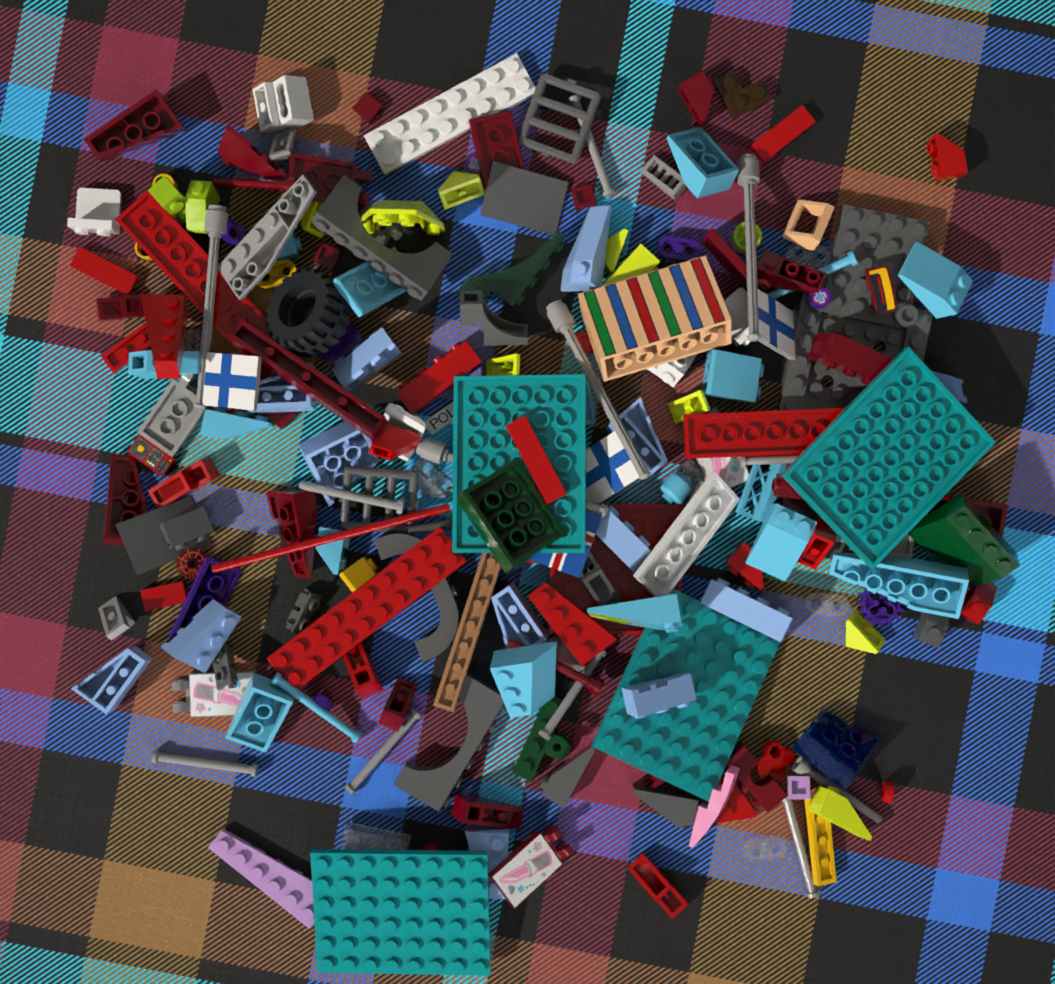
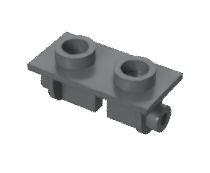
M307 588L301 591L295 603L301 609L300 611L292 609L286 621V628L291 630L292 633L299 634L310 626L312 616L320 606L322 595L312 593L313 591Z
M226 642L213 660L217 690L227 685L228 688H236L239 682L236 668H230V665L235 664L233 648L226 644Z

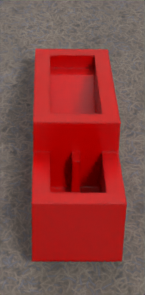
M209 457L198 461L185 470L177 472L149 489L148 492L158 509L198 490L219 478L220 474Z
M644 853L627 867L650 896L661 905L672 919L690 904Z

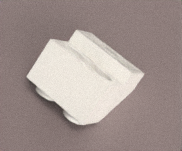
M284 75L274 82H263L252 89L260 132L272 133L299 128L314 120L306 77Z

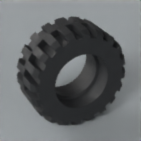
M306 268L301 269V272L295 271L291 273L292 276L285 277L282 280L283 283L275 288L276 292L273 296L271 295L269 299L270 305L266 309V314L268 315L266 317V325L268 326L267 329L270 336H272L275 342L298 356L309 358L319 356L321 352L326 353L331 350V346H336L339 343V338L342 335L344 336L347 331L345 328L350 324L351 318L349 315L352 314V308L332 282L334 279L319 269ZM315 303L311 315L303 322L306 312Z

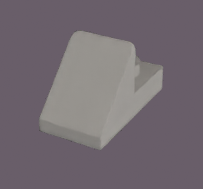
M117 596L98 608L105 634L110 640L123 634L135 624L134 619Z

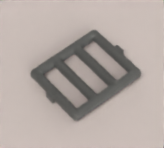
M542 73L518 136L519 145L539 151L542 156L548 158L553 156L576 164L601 100V93L577 85V81L569 78L566 81ZM546 84L590 98L591 102L587 112L542 96ZM539 104L584 120L579 133L536 118L535 115ZM531 126L576 141L572 153L527 138Z
M346 466L344 468L343 490L351 491L352 475L366 476L364 494L373 496L374 477L388 478L386 499L394 501L396 479L409 480L407 514L416 512V509H418L419 499L417 498L419 474L417 472L360 466ZM339 498V502H342L341 528L350 529L372 523L371 504L364 503L362 522L349 521L351 500ZM385 508L384 520L393 518L394 509ZM415 521L375 532L408 534L407 526L415 525Z

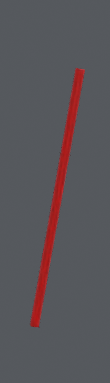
M449 503L212 564L211 567L213 573L447 513L451 510Z

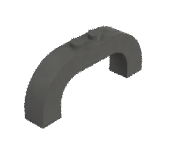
M394 533L375 539L374 542L381 560H384L394 555L404 554L422 539L411 534ZM447 577L431 588L440 610L439 626L433 633L415 641L422 662L441 654L450 645L458 629L460 616L458 603L455 598L458 596V592L454 583L450 584Z

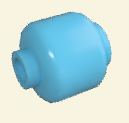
M673 472L660 486L661 491L664 493L661 497L669 504L673 502L682 504L692 493L693 488L691 484L693 482L682 472L678 474Z

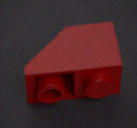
M939 133L934 134L928 139L927 152L932 158L931 174L935 176L936 182L961 178L968 173L964 150Z
M387 423L377 438L372 441L368 454L392 460L416 449L421 435L416 434L412 430H403L391 423Z
M740 542L724 561L729 565L726 569L736 577L740 574L745 579L743 583L751 590L756 588L761 591L764 588L763 573L761 570L745 564L751 548L744 542Z

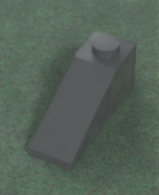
M921 612L912 638L940 648L950 617Z
M591 743L552 770L549 776L545 775L539 786L542 788V796L565 807L595 751Z
M632 785L631 790L634 795L669 821L675 823V826L680 828L694 826L698 806L696 796Z

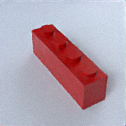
M461 341L457 342L450 348L451 352L446 356L441 354L433 360V366L429 369L426 367L422 368L415 374L417 378L411 382L407 380L398 387L397 396L413 416L454 385V376H467L482 364V361L467 341L463 343Z

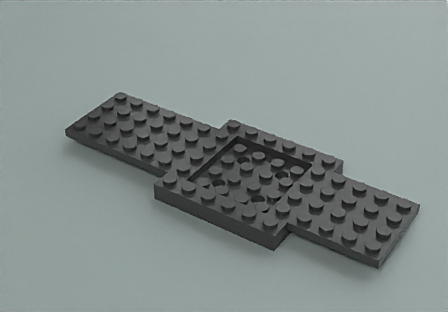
M845 204L842 205L830 264L848 256L847 252L852 250L858 265L852 266L850 264L828 274L825 287L831 293V301L822 309H815L808 303L809 292H800L794 321L795 360L791 361L788 358L786 360L776 411L846 408L867 385L862 383L861 379L849 377L841 371L826 367L807 358L815 337L819 333H838L873 349L875 342H881L884 346L882 354L893 359L905 347H910L921 361H924L933 314L930 311L917 309L919 312L918 321L909 327H902L896 322V310L875 315L872 309L871 295L867 290L865 269L887 264L893 283L897 309L905 304L913 305L915 294L899 278L898 273L913 244L919 242L925 246L929 227L928 221ZM825 375L830 376L833 380V384L829 388L822 384V378ZM806 501L804 510L788 508L814 521L819 516ZM835 541L824 558L832 559L833 553H854V551L849 550L850 547L846 543Z

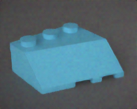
M557 641L494 651L490 670L510 718L532 715L555 697Z

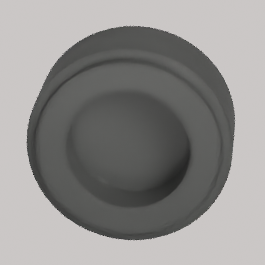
M905 304L895 312V320L902 327L914 325L919 318L917 308L911 304Z

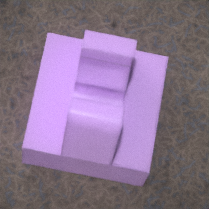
M788 776V799L811 800L810 776Z

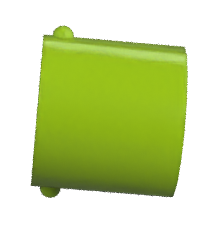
M745 222L736 226L730 236L731 247L739 254H746ZM755 224L757 247L762 240V232L760 227Z

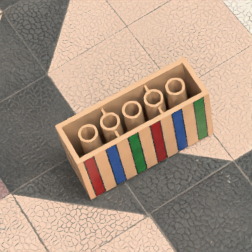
M706 256L692 258L683 263L672 264L663 269L652 270L643 275L629 277L616 283H608L605 286L588 289L578 294L582 319L604 382L731 344V317Z

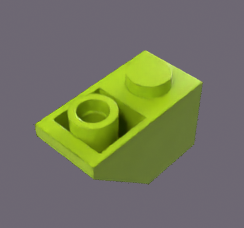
M163 176L148 191L170 215L183 225L186 222L185 196L172 182Z

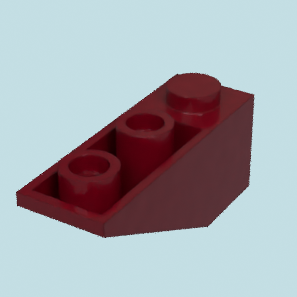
M764 250L757 266V279L767 280L772 285L771 288L819 293L827 274Z

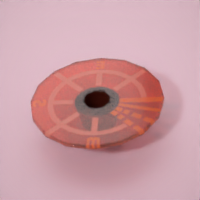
M194 547L182 551L176 561L179 574L186 579H195L205 557H207L206 553Z

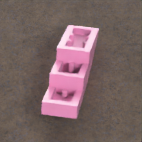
M731 765L726 771L723 784L718 783L717 787L712 789L709 802L704 800L699 805L689 847L693 848L725 807L734 788L740 768Z

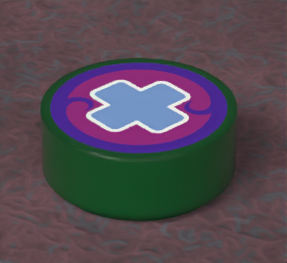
M476 153L468 155L464 163L467 173L480 176Z

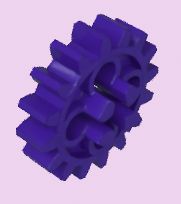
M863 586L862 588L865 591L857 593L861 597V600L856 601L857 604L861 605V608L857 611L865 613L862 618L864 620L870 618V624L875 625L878 622L879 626H884V621H886L887 624L891 625L892 618L898 620L899 616L897 613L904 612L900 608L902 603L898 601L895 603L888 600L886 596L876 592L875 596L882 598V603L891 607V612L887 614V609L879 606V601L872 599L870 591H867V588ZM876 606L875 613L871 614L870 608Z

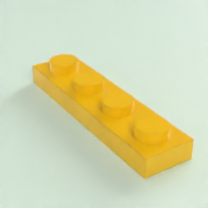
M811 796V800H805L812 876L813 884L822 886L837 882L831 822L808 810L814 797Z

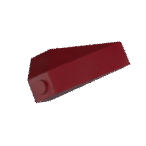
M228 125L217 149L222 155L220 158L222 162L230 168L234 165L238 170L264 180L285 181V179H288V174L280 167H276L265 154L259 153L250 141L232 126Z
M111 454L103 545L124 546L116 524L149 511L134 457Z
M299 487L266 492L273 520L277 519L281 529L278 532L280 539L283 538L286 544L289 545L315 538L317 504L314 492L302 490ZM314 547L286 554L295 577L312 578Z

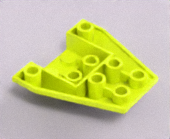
M378 200L360 217L363 226L369 234L375 233V230L380 231V225L391 226L392 223H401L402 226L408 227L414 226L415 223H420L423 232H427L428 235H440V232H445L444 223L423 201Z

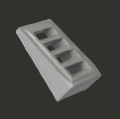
M653 155L640 171L675 201L687 188L681 174L656 155ZM658 164L659 168L652 175L650 172ZM665 170V174L659 180V175ZM670 176L673 177L667 185L664 184Z

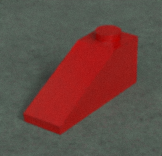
M361 641L345 653L343 658L356 692L363 699H366L384 689L363 641Z

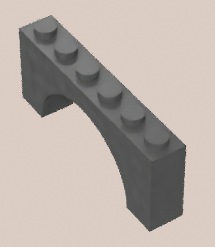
M344 175L318 209L311 222L315 224L317 229L333 237L338 244L344 245L351 250L356 257L368 262L374 270L387 276L392 283L404 288L410 296L421 301L429 292L453 254L436 241L428 249L412 254L393 251L377 242L367 232L359 217L357 205L362 187Z
M468 672L459 695L468 718L467 735L460 749L448 760L434 766H416L406 762L393 784L438 812L442 806L446 808L452 798L449 795L453 787L455 789L459 787L463 780V777L460 775L464 769L469 770L474 761L472 755L475 750L478 752L481 750L486 741L483 739L486 732L491 733L497 723L494 720L498 713L502 714L506 708L497 689Z

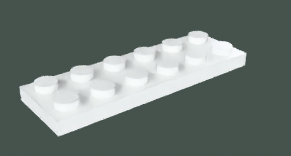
M711 472L633 575L654 597L669 595L739 502L738 496L717 473Z

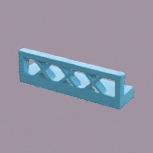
M769 464L768 469L762 472L760 465H753L735 513L763 523L771 504L775 503L777 496H773L772 481L776 478V474L782 473L785 470L786 464ZM759 479L761 488L754 493L753 483ZM752 499L754 506L750 514L743 510L746 502Z

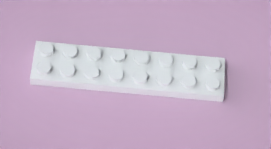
M516 53L367 133L364 137L386 176L470 130L469 119L505 112L533 97L536 88Z

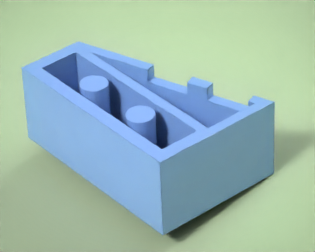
M275 376L259 381L257 411H247L251 414L316 411V401L280 376Z
M214 599L193 617L194 620L186 628L179 629L176 637L169 643L165 642L161 646L172 657L206 673L241 619V616Z
M685 672L622 687L627 714L635 718L646 717L652 713L669 711V708L676 706L677 708L690 706V702L696 701L691 674Z

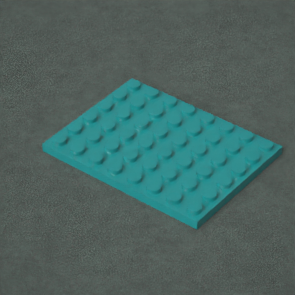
M905 347L782 472L781 476L870 569H874L983 457L996 441L910 347Z
M586 374L454 376L452 553H491L457 502V498L465 489L517 460L543 498L506 428L507 424L526 415L567 492V495L547 505L566 532V535L540 553H586Z
M672 589L669 595L677 594L684 627H679V631L666 633V630L644 627L591 746L709 802L712 789L716 788L780 642L701 604L700 601L682 592ZM684 672L691 674L696 701L690 702V706L677 708L676 706L669 708V711L652 713L642 718H635L627 714L622 687Z
M311 850L317 973L491 976L488 851Z

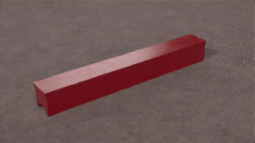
M243 319L239 321V325L234 332H230L228 335L231 344L249 356L262 357V365L373 441L386 426L387 422L384 415Z

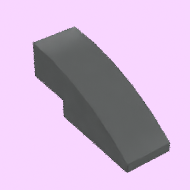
M589 552L580 577L599 606L622 603L591 552Z

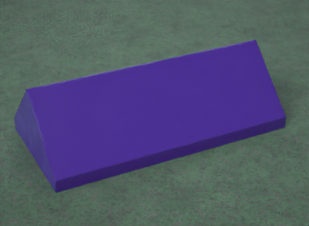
M213 555L205 557L168 637L170 639L178 635L177 631L181 628H186L194 620L193 617L213 599L226 606L242 569L236 567L213 573L211 565L224 562V560Z

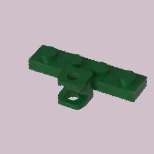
M555 696L541 707L512 773L533 782L545 754L555 759L567 757L573 742L567 736L556 732L559 723L551 733L549 741L538 734L540 730L543 731L563 699Z

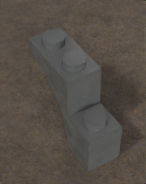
M482 290L460 291L461 326L483 325L484 346L528 345L527 324L513 323L497 316L486 304Z

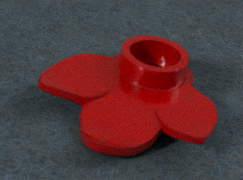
M771 739L766 741L762 747V755L758 759L759 763L756 765L759 778L763 779L769 774L773 779L782 782L786 765L794 764L796 761L794 753L791 749L782 747L781 743L777 740Z

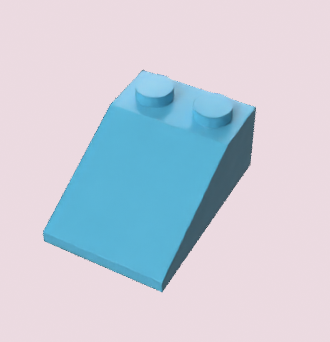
M701 127L667 136V141L684 184L697 199L730 190L739 169Z
M919 242L913 244L898 273L899 278L936 319L957 314L973 283V280L961 266Z
M772 503L745 564L786 581L809 542L817 522L777 503Z
M253 673L243 692L225 738L266 753L293 704V696L278 685L271 684L272 679Z

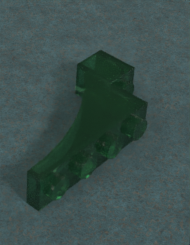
M557 230L552 238L536 253L511 268L484 276L473 277L469 275L457 291V294L460 296V291L482 290L487 305L492 300L490 295L493 294L512 309L515 305L520 306L526 298V295H524L528 287L532 289L539 280L537 275L541 270L546 271L552 263L550 258L554 252L558 254L564 247L565 243L563 240L565 235Z

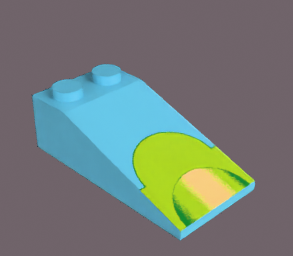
M677 594L587 608V613L592 619L666 630V633L677 632L679 627H684Z

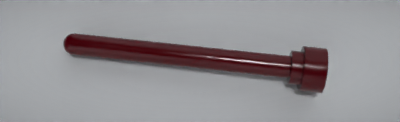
M215 177L212 179V183L214 186L274 189L287 192L300 177H289L285 181Z
M514 638L508 641V645L512 648L527 646ZM556 660L557 671L584 684L588 692L596 696L601 692L604 686L603 679L597 676L588 677Z

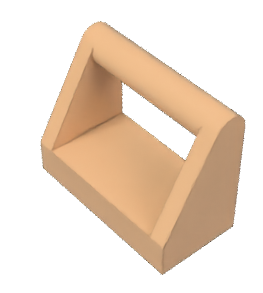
M798 200L782 235L783 238L813 252L822 239L835 207L823 202ZM803 210L818 217L811 234L794 231Z

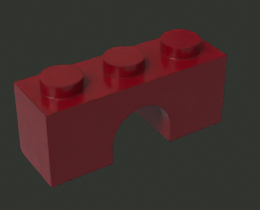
M741 742L733 749L724 770L727 771L731 765L740 768L737 776L740 780L737 783L745 794L750 792L754 796L752 802L759 810L764 808L769 813L788 795L770 775L759 782L751 780V770L759 762Z

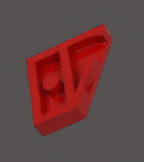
M725 776L720 778L719 783L723 784ZM736 783L725 807L715 820L716 823L757 817V813Z

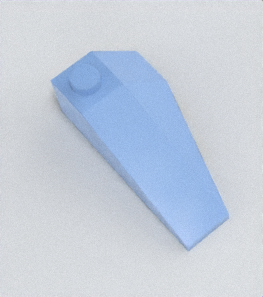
M610 205L590 207L563 269L562 292L586 291L602 287L612 209Z

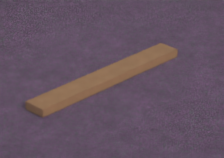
M482 553L433 706L451 712L455 711L501 569L492 553Z

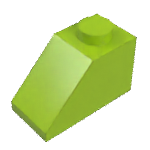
M195 180L190 182L185 196L186 230L188 232L206 233L204 232L206 210H208L209 205H218L220 197L212 182Z

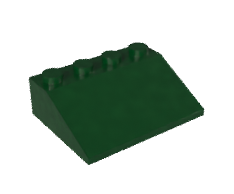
M517 460L465 489L457 498V502L505 574L522 565L566 535V532Z
M962 493L920 520L908 533L934 562L968 568L969 583L967 589L1000 579L1020 567L1017 553Z

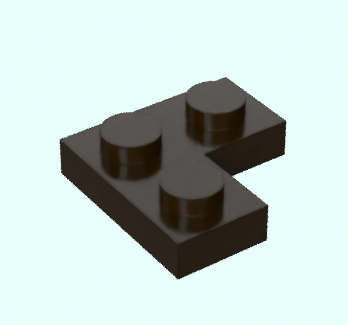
M733 70L713 80L714 86L732 121L772 100L762 79L744 89Z

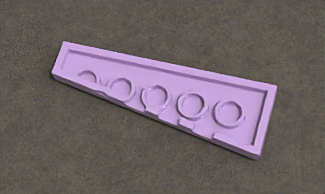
M222 829L208 848L310 929L314 924L312 879L304 876L297 869L294 870L288 867L279 859L276 860L270 857L263 850L251 846L247 841Z

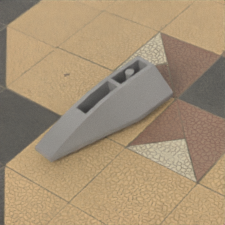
M305 175L300 176L217 266V269L239 300L242 301L271 270L312 202L317 191Z

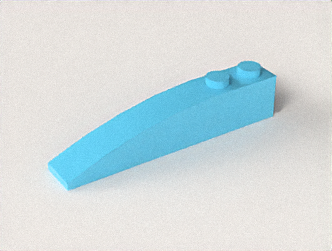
M833 553L829 571L830 575L854 585H861L867 588V591L874 594L877 592L886 596L888 600L895 603L898 601L907 605V608L914 611L959 619L969 583L968 568L889 555L874 569H870L855 553Z

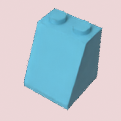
M712 349L706 354L702 384L705 397L755 403L761 394V386H758L759 377L762 378L764 372V365L761 364L762 359Z

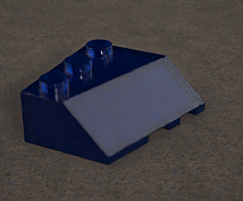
M821 709L791 748L845 791L858 777L883 738L877 735L874 738L866 734L865 729L851 727L847 725L846 720Z

